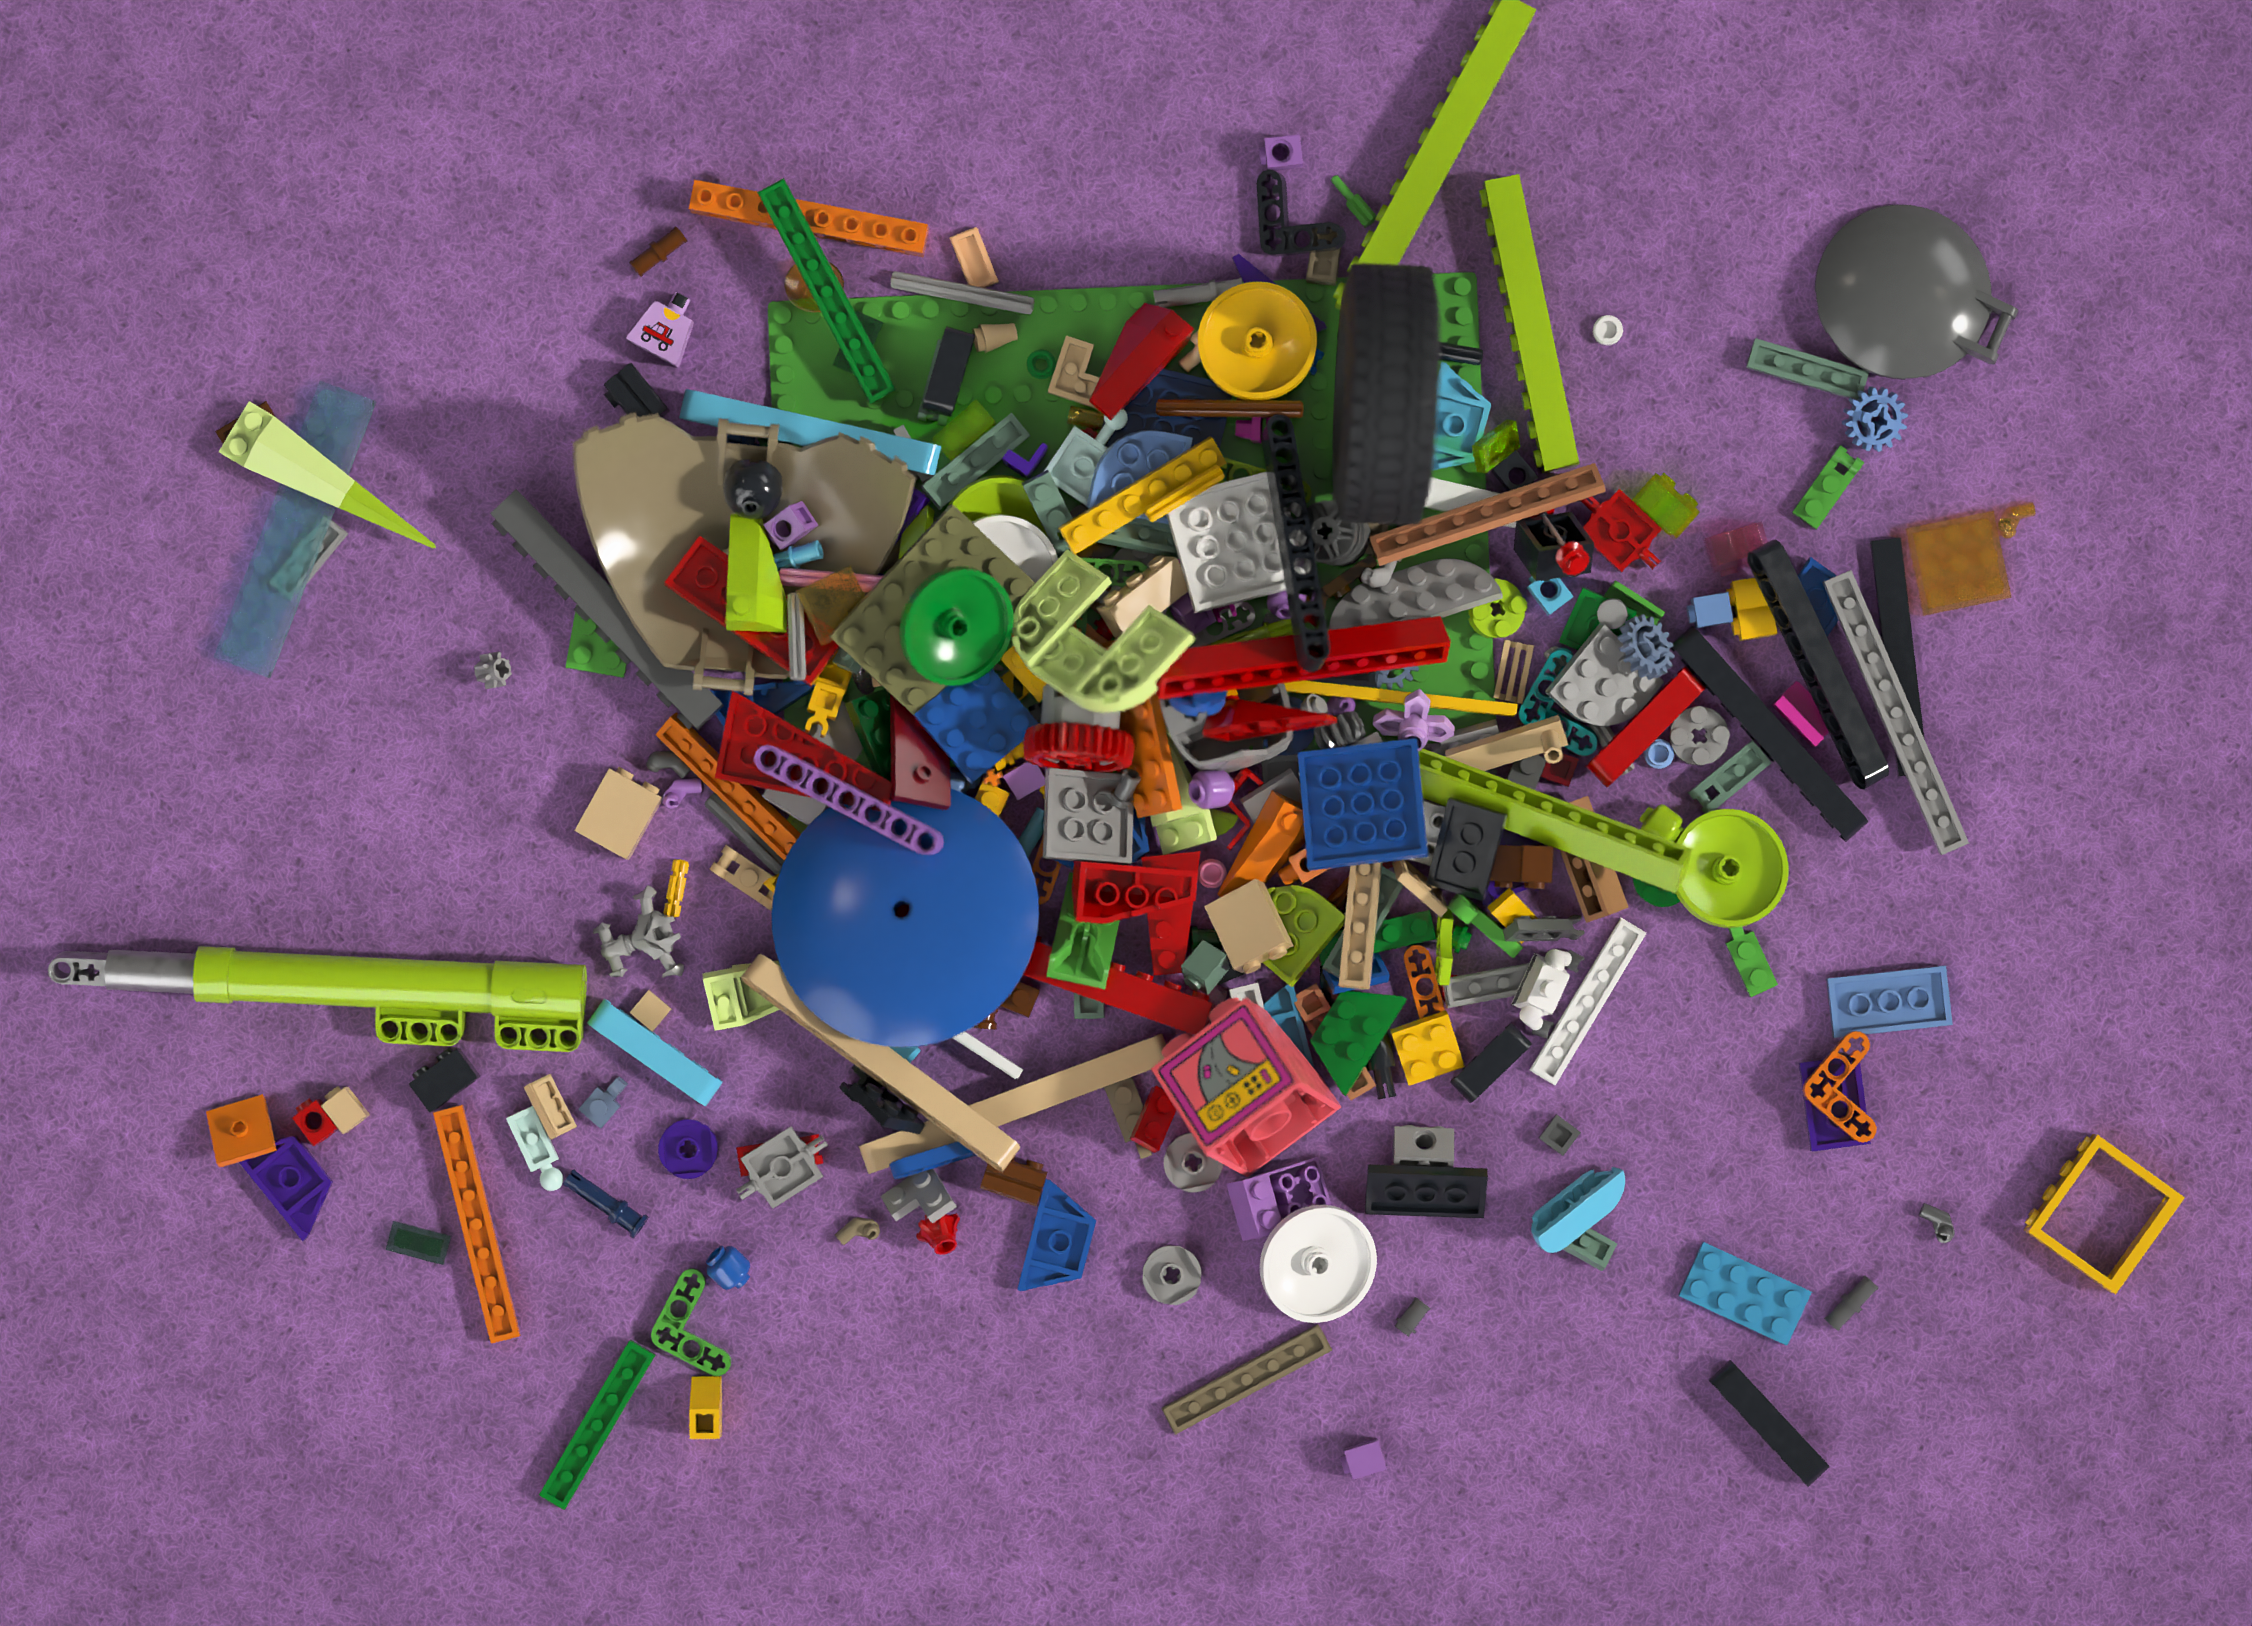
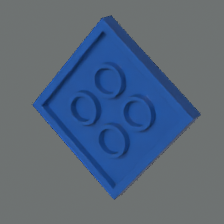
M993 669L973 682L946 687L914 714L916 720L971 784L1024 741L1025 731L1028 728L1039 724Z

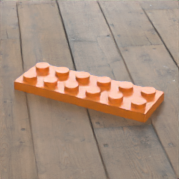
M1116 640L1101 643L1102 647L1108 650ZM1155 692L1143 703L1120 711L1119 730L1129 733L1134 739L1132 764L1127 769L1135 770L1141 777L1133 793V805L1136 809L1137 818L1182 809L1160 699L1158 700Z

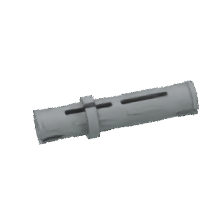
M1242 278L1215 282V279L1209 280V283L1153 290L1155 305L1165 308L1207 301L1213 302L1224 291L1242 284Z

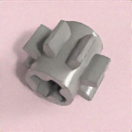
M501 652L480 655L481 661L474 665L476 680L485 683V689L506 686L505 680L512 674L509 659L501 658Z

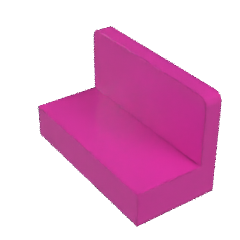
M1798 681L1794 682L1771 704L1812 748L1816 747L1828 733V729L1811 694Z

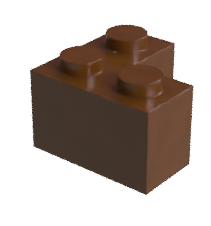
M1499 845L1490 881H1495L1494 887L1512 888V882H1523L1524 888L1545 889V883H1552L1553 847Z

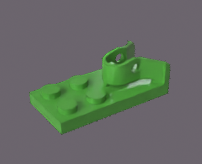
M1069 872L1046 977L1105 989L1120 920L1107 924L1076 922L1072 899L1073 873Z

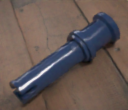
M575 1169L571 1171L563 1183L564 1186L608 1215L610 1223H617L630 1232V1237L633 1239L638 1235L649 1218L646 1214L642 1216L630 1208L626 1200L623 1201L621 1199L618 1201L576 1172Z

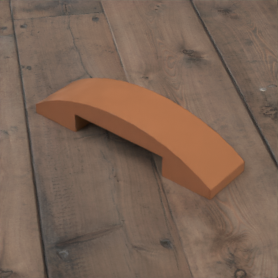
M1317 983L1296 994L1297 1001L1294 1002L1312 1036L1331 1008ZM1366 1067L1347 1095L1350 1100L1357 1098L1376 1086Z

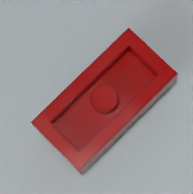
M1157 1085L1151 1088L1130 1136V1140L1153 1153L1160 1150L1177 1111L1164 1089Z

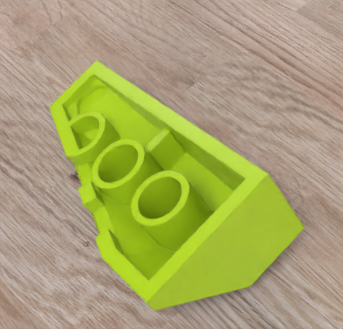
M730 514L726 630L786 632L787 599L762 518L747 519L737 514Z

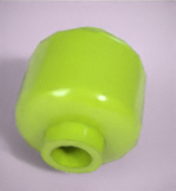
M1663 804L1658 805L1655 809L1649 806L1639 819L1643 823L1640 830L1674 843L1684 830L1681 827L1683 823L1682 818Z

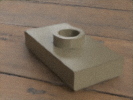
M1330 229V234H1317L1318 239L1329 240L1332 243V239L1337 237V233ZM1341 248L1333 251L1310 253L1306 282L1336 286Z

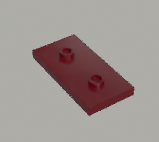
M890 693L891 800L947 810L951 806L950 758L916 720L914 715Z

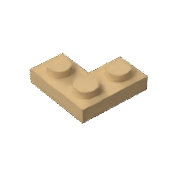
M1069 336L1065 337L1048 389L1049 394L1097 409L1089 400L1099 377L1086 373L1094 344Z

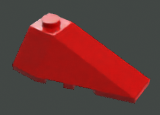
M1144 303L1125 322L1089 402L1112 421L1189 343L1194 328L1172 309Z
M1233 695L1226 696V702L1221 710L1207 716L1203 727V736L1223 742H1232L1336 724L1337 717L1312 711L1239 699V696Z

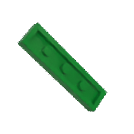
M1430 910L1384 920L1375 935L1373 954L1435 940L1436 934ZM1343 930L1338 931L1318 955L1320 966H1323Z

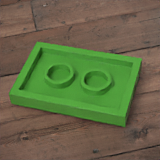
M575 611L565 668L625 678L627 664L615 653L618 647L611 640L605 643L594 631L598 626L591 619L585 622Z

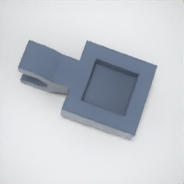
M619 1076L606 1091L598 1086L578 1110L601 1129L621 1107L615 1099L628 1083Z

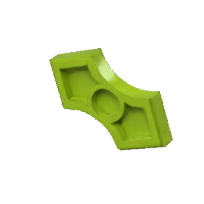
M1448 906L1447 911L1441 918L1437 916L1435 974L1439 985L1449 986L1453 962L1452 929L1454 919L1452 911Z

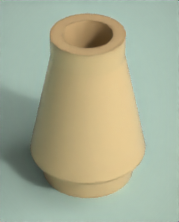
M1014 323L979 324L978 328L972 329V334H975L974 345L977 352L984 351L988 353L1011 341L1018 340Z

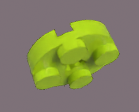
M1495 579L1502 591V599L1468 609L1470 616L1468 620L1471 627L1483 637H1507L1516 632L1524 620L1527 602L1522 597L1518 588L1506 580ZM1499 603L1502 610L1501 614L1493 616L1491 614L1493 608L1490 604Z

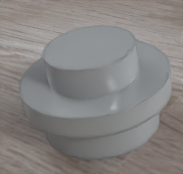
M1316 694L1308 695L1305 697L1304 702L1301 703L1300 710L1328 715V707L1325 700Z

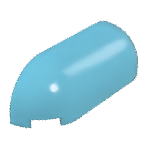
M1612 1167V1171L1595 1173L1594 1169L1590 1170L1538 1209L1532 1216L1531 1232L1539 1247L1549 1253L1561 1251L1610 1213L1618 1204L1625 1187L1624 1171Z

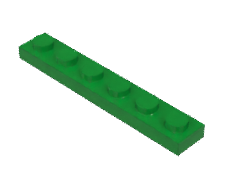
M629 1340L539 1496L563 1510L567 1508L656 1356L655 1353Z

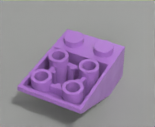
M1318 1157L1226 1183L1242 1241L1269 1235L1282 1219L1296 1210L1312 1205H1331Z

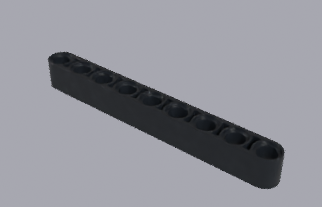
M1277 414L1269 418L1262 432L1261 441L1297 661L1303 670L1316 672L1325 663L1330 653V644L1292 421L1287 416ZM1272 429L1279 430L1283 435L1278 436L1274 434ZM1276 457H1283L1287 463L1279 462ZM1280 484H1286L1290 486L1292 490H1285L1281 487ZM1285 512L1294 513L1296 518L1288 517ZM1289 539L1299 541L1301 546L1293 545ZM1294 567L1303 568L1306 574L1298 573ZM1299 595H1306L1310 602L1301 600ZM1308 622L1312 624L1315 630L1307 629L1303 623ZM1313 650L1317 652L1320 658L1310 656L1308 651Z
M1773 539L1750 551L1747 554V561L1853 783L1858 788L1864 790L1889 775L1886 759L1783 545Z
M1693 626L1689 627L1673 642L1671 650L1673 652L1677 651L1682 657L1681 661L1693 674L1696 673L1702 679L1701 682L1706 686V689L1722 701L1721 705L1732 718L1736 717L1742 724L1741 728L1752 740L1756 739L1762 746L1760 749L1772 762L1775 761L1781 767L1780 771L1792 784L1795 783L1801 789L1800 793L1804 798L1821 811L1820 815L1831 828L1835 827L1839 831L1842 840L1847 842L1868 823L1863 813Z

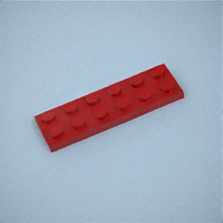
M699 535L664 584L726 628L729 556ZM788 604L786 632L731 631L790 672ZM804 608L806 678L801 681L811 687L840 646L828 636L831 630L833 631L832 627L828 624L826 625L821 619L816 620L815 616L811 612L808 613Z

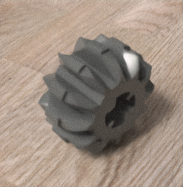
M1353 711L1335 716L1337 717L1336 724L1319 726L1314 729L1315 741L1320 749L1350 746L1363 739L1366 734L1361 718Z

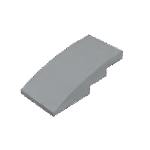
M841 701L835 721L826 719L828 722L826 736L824 738L820 737L822 727L819 724L812 725L808 734L857 761L863 747L844 705L845 702ZM766 789L762 796L807 826L824 812L828 806L814 798Z

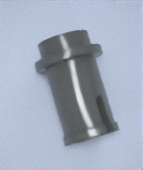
M1125 769L1123 771L1117 788L1113 789L1110 794L1113 805L1119 808H1126L1132 804V795L1138 782L1141 780L1138 772L1132 769Z
M1415 1297L1402 1317L1396 1318L1398 1322L1395 1327L1408 1337L1412 1332L1415 1334L1416 1331L1414 1329L1431 1308Z

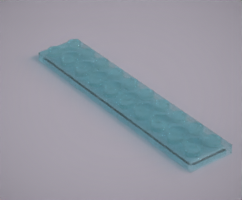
M319 381L299 436L349 475L376 401ZM280 483L214 654L215 658L271 678L336 509L335 506Z

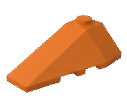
M1273 790L1271 791L1217 893L1218 896L1222 897L1254 879H1258L1266 884L1289 860L1288 858L1305 844L1302 803Z

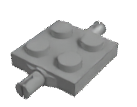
M790 1126L743 1156L741 1160L749 1171L750 1181L736 1189L739 1194L749 1188V1190L740 1195V1198L744 1200L747 1196L758 1191L765 1196L773 1209L822 1178L823 1174L816 1165L813 1154L828 1146L827 1142L824 1141L815 1147L816 1144L824 1140V1137L820 1135L812 1142L806 1144L798 1137L793 1127Z

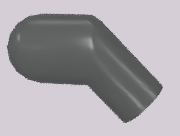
M656 751L650 754L646 762L647 768L651 772L657 773L661 769L671 768L682 779L691 771L672 751Z
M1923 1203L1918 1216L1933 1223L1936 1238L1939 1242H1950L1954 1237L1955 1230L1949 1213Z

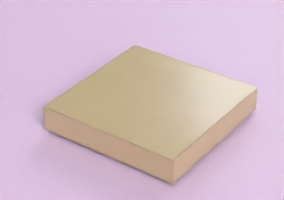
M1406 859L1393 861L1392 864L1397 880L1441 918L1447 911L1443 892L1438 887L1426 884L1427 877Z

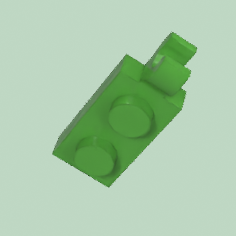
M1743 927L1728 928L1733 940L1726 942L1725 945L1749 996L1753 997L1777 986L1778 983L1754 932L1750 931L1745 934Z

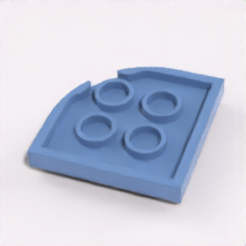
M1141 430L1118 439L1104 452L1097 463L1086 507L1092 508L1190 449L1193 438L1159 430ZM1145 513L1137 517L1140 519L1149 520ZM1166 515L1155 521L1169 524Z

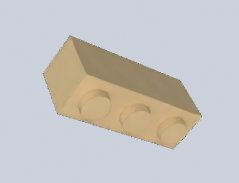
M1160 555L1152 559L1148 563L1149 568L1142 573L1130 576L1125 581L1126 585L1119 591L1114 590L1103 598L1104 602L1096 609L1114 637L1119 638L1149 605L1162 612L1188 592L1181 564L1176 557Z

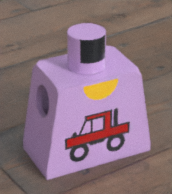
M675 292L668 306L654 301L627 335L626 339L628 342L678 368L694 324L691 319L683 315L691 300Z

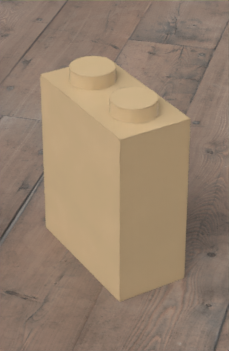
M618 767L614 771L609 768L574 831L629 860L663 797L658 795L660 789L644 781L641 786L632 781L634 775L625 769Z
M1254 879L1204 906L1230 963L1236 971L1245 972V974L1252 973L1261 967L1260 963L1269 958L1271 960L1281 958L1287 954L1286 949L1294 946L1265 884L1258 879Z

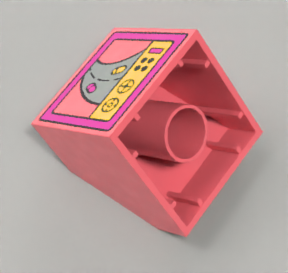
M1230 998L1217 1005L1210 1012L1209 1019L1212 1023L1194 1037L1192 1034L1186 1033L1168 1042L1161 1052L1164 1059L1152 1067L1151 1070L1204 1153L1238 1173L1249 1177L1342 1107L1324 1079L1265 1009L1248 998H1244L1242 1001L1239 998Z

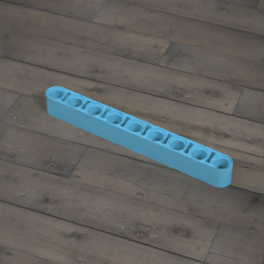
M685 389L679 416L680 419L718 427L719 418L728 419V422L762 426H770V423L779 424L778 441L803 447L825 438L839 435V432L857 440L863 436L874 442L876 450L892 460L897 456L905 462L908 470L934 476L941 446L689 389Z

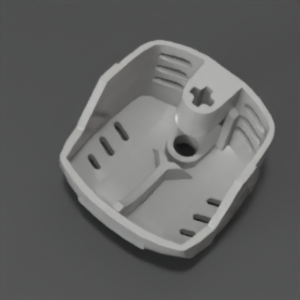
M1284 683L1236 689L1239 699L1291 708ZM1169 698L1160 699L1161 710L1173 742L1178 750L1199 771L1224 770L1227 773L1237 771L1273 758L1286 750L1292 740L1293 731L1232 742H1223L1205 737L1201 730H1203L1207 712H1198L1197 716L1185 715L1171 706ZM1264 740L1268 741L1266 749H1264ZM1252 745L1253 750H1249V746Z

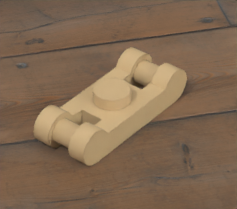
M725 845L721 851L723 855L717 863L714 862L709 870L772 911L774 893L770 890L765 896L759 891L764 885L763 883L773 875ZM732 861L740 865L735 874L727 870Z

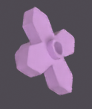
M1420 689L1405 697V712L1386 708L1373 716V726L1382 735L1398 736V740L1416 738L1418 741V752L1425 747L1428 740L1442 743L1454 735V725L1446 716L1428 715L1430 699Z

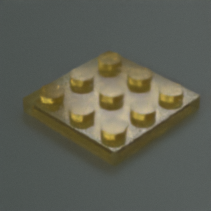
M1994 511L1905 529L1923 616L2012 598Z

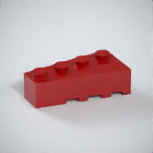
M1201 851L1141 857L1142 867L1198 871ZM1193 902L1147 913L1153 976L1183 973L1181 965L1185 962Z

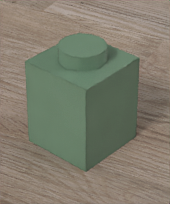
M1204 940L1201 941L1181 965L1184 982L1187 986L1195 991L1201 990L1207 995L1230 969L1227 955Z

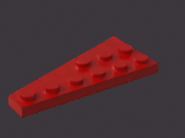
M732 691L715 779L812 798L757 768L754 761L756 751L762 746L770 745L781 748L891 805V781L741 694ZM771 751L766 755L765 763L768 767L774 766L777 757ZM794 766L791 770L792 779L797 781L802 777L803 770L801 766ZM823 778L817 783V791L821 795L825 794L828 791L829 783ZM848 792L843 797V804L853 806L855 796L853 793ZM874 806L870 809L881 812L878 806Z

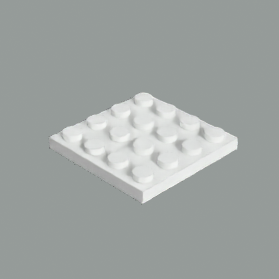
M1267 472L1215 484L1166 514L1194 613L1286 590ZM1286 511V515L1292 518L1291 513L1289 511ZM1289 539L1293 545L1299 546L1297 540ZM1294 567L1298 573L1306 574L1303 568Z

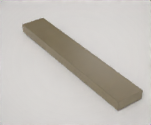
M1316 1324L1161 1409L1176 1435L1331 1352L1332 1348L1319 1324Z

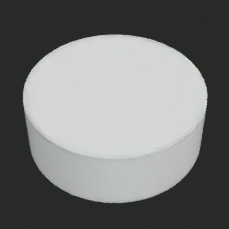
M1611 315L1600 317L1593 326L1594 338L1597 342L1606 346L1618 342L1623 333V326L1620 320Z

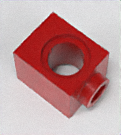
M309 1098L296 1108L298 1113L292 1119L312 1146H317L339 1129L321 1107L323 1102L320 1099L312 1102ZM312 1112H317L322 1117V1124L317 1129L312 1128L308 1123V1117Z

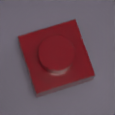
M1562 753V759L1559 762L1549 763L1546 761L1540 777L1569 787L1579 759Z

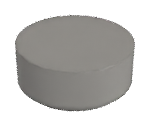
M1606 599L1598 608V620L1609 629L1619 628L1627 619V608L1619 599Z

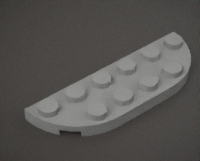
M1459 559L1432 560L1392 573L1389 583L1383 587L1374 588L1370 587V584L1362 583L1353 588L1336 606L1330 620L1329 630L1424 617L1441 616L1443 618L1502 599V591L1488 572L1473 563Z

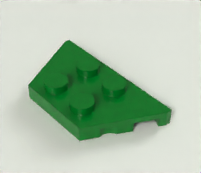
M1353 991L1339 994L1310 1042L1342 1095H1348L1403 1008L1407 998Z

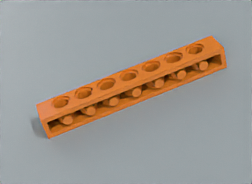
M694 179L689 204L691 213L777 230L757 191ZM796 199L815 237L924 258L929 232L928 224Z

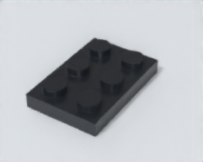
M1453 797L1449 798L1426 884L1480 901L1485 900L1508 814Z

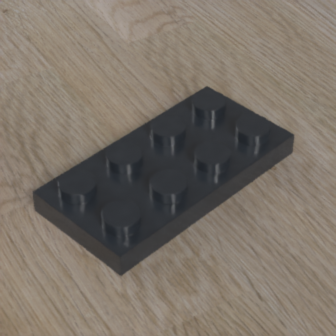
M1368 1164L1365 1214L1484 1218L1488 1168Z

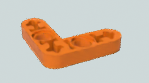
M1852 1031L1848 1032L1808 1077L1802 1091L1805 1098L1852 1139L1858 1142H1868L1876 1134L1875 1122L1837 1089L1870 1048L1869 1039L1864 1033ZM1860 1037L1862 1039L1860 1045L1863 1048L1861 1051L1854 1050L1851 1052L1849 1057L1854 1058V1060L1850 1064L1845 1056L1838 1054V1051L1842 1048L1843 1052H1847L1851 1047V1044L1848 1042L1849 1039H1858ZM1836 1058L1844 1063V1071L1838 1076L1832 1075L1828 1070L1829 1062ZM1822 1071L1834 1083L1831 1086L1829 1082H1826L1821 1088L1824 1094L1812 1097L1810 1094L1813 1090L1810 1088V1085L1812 1083L1818 1085L1824 1079L1819 1076V1073ZM1839 1100L1845 1102L1848 1108L1846 1115L1841 1118L1835 1117L1831 1111L1833 1103ZM1854 1110L1858 1113L1854 1117L1856 1121L1862 1124L1867 1121L1868 1135L1860 1134L1857 1136L1856 1132L1858 1129L1850 1122L1848 1127L1844 1125L1852 1117Z

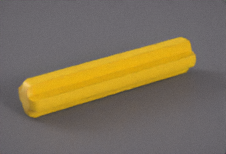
M1214 465L1149 504L1144 509L1147 518L1154 522L1219 483L1225 477L1223 471L1218 465Z

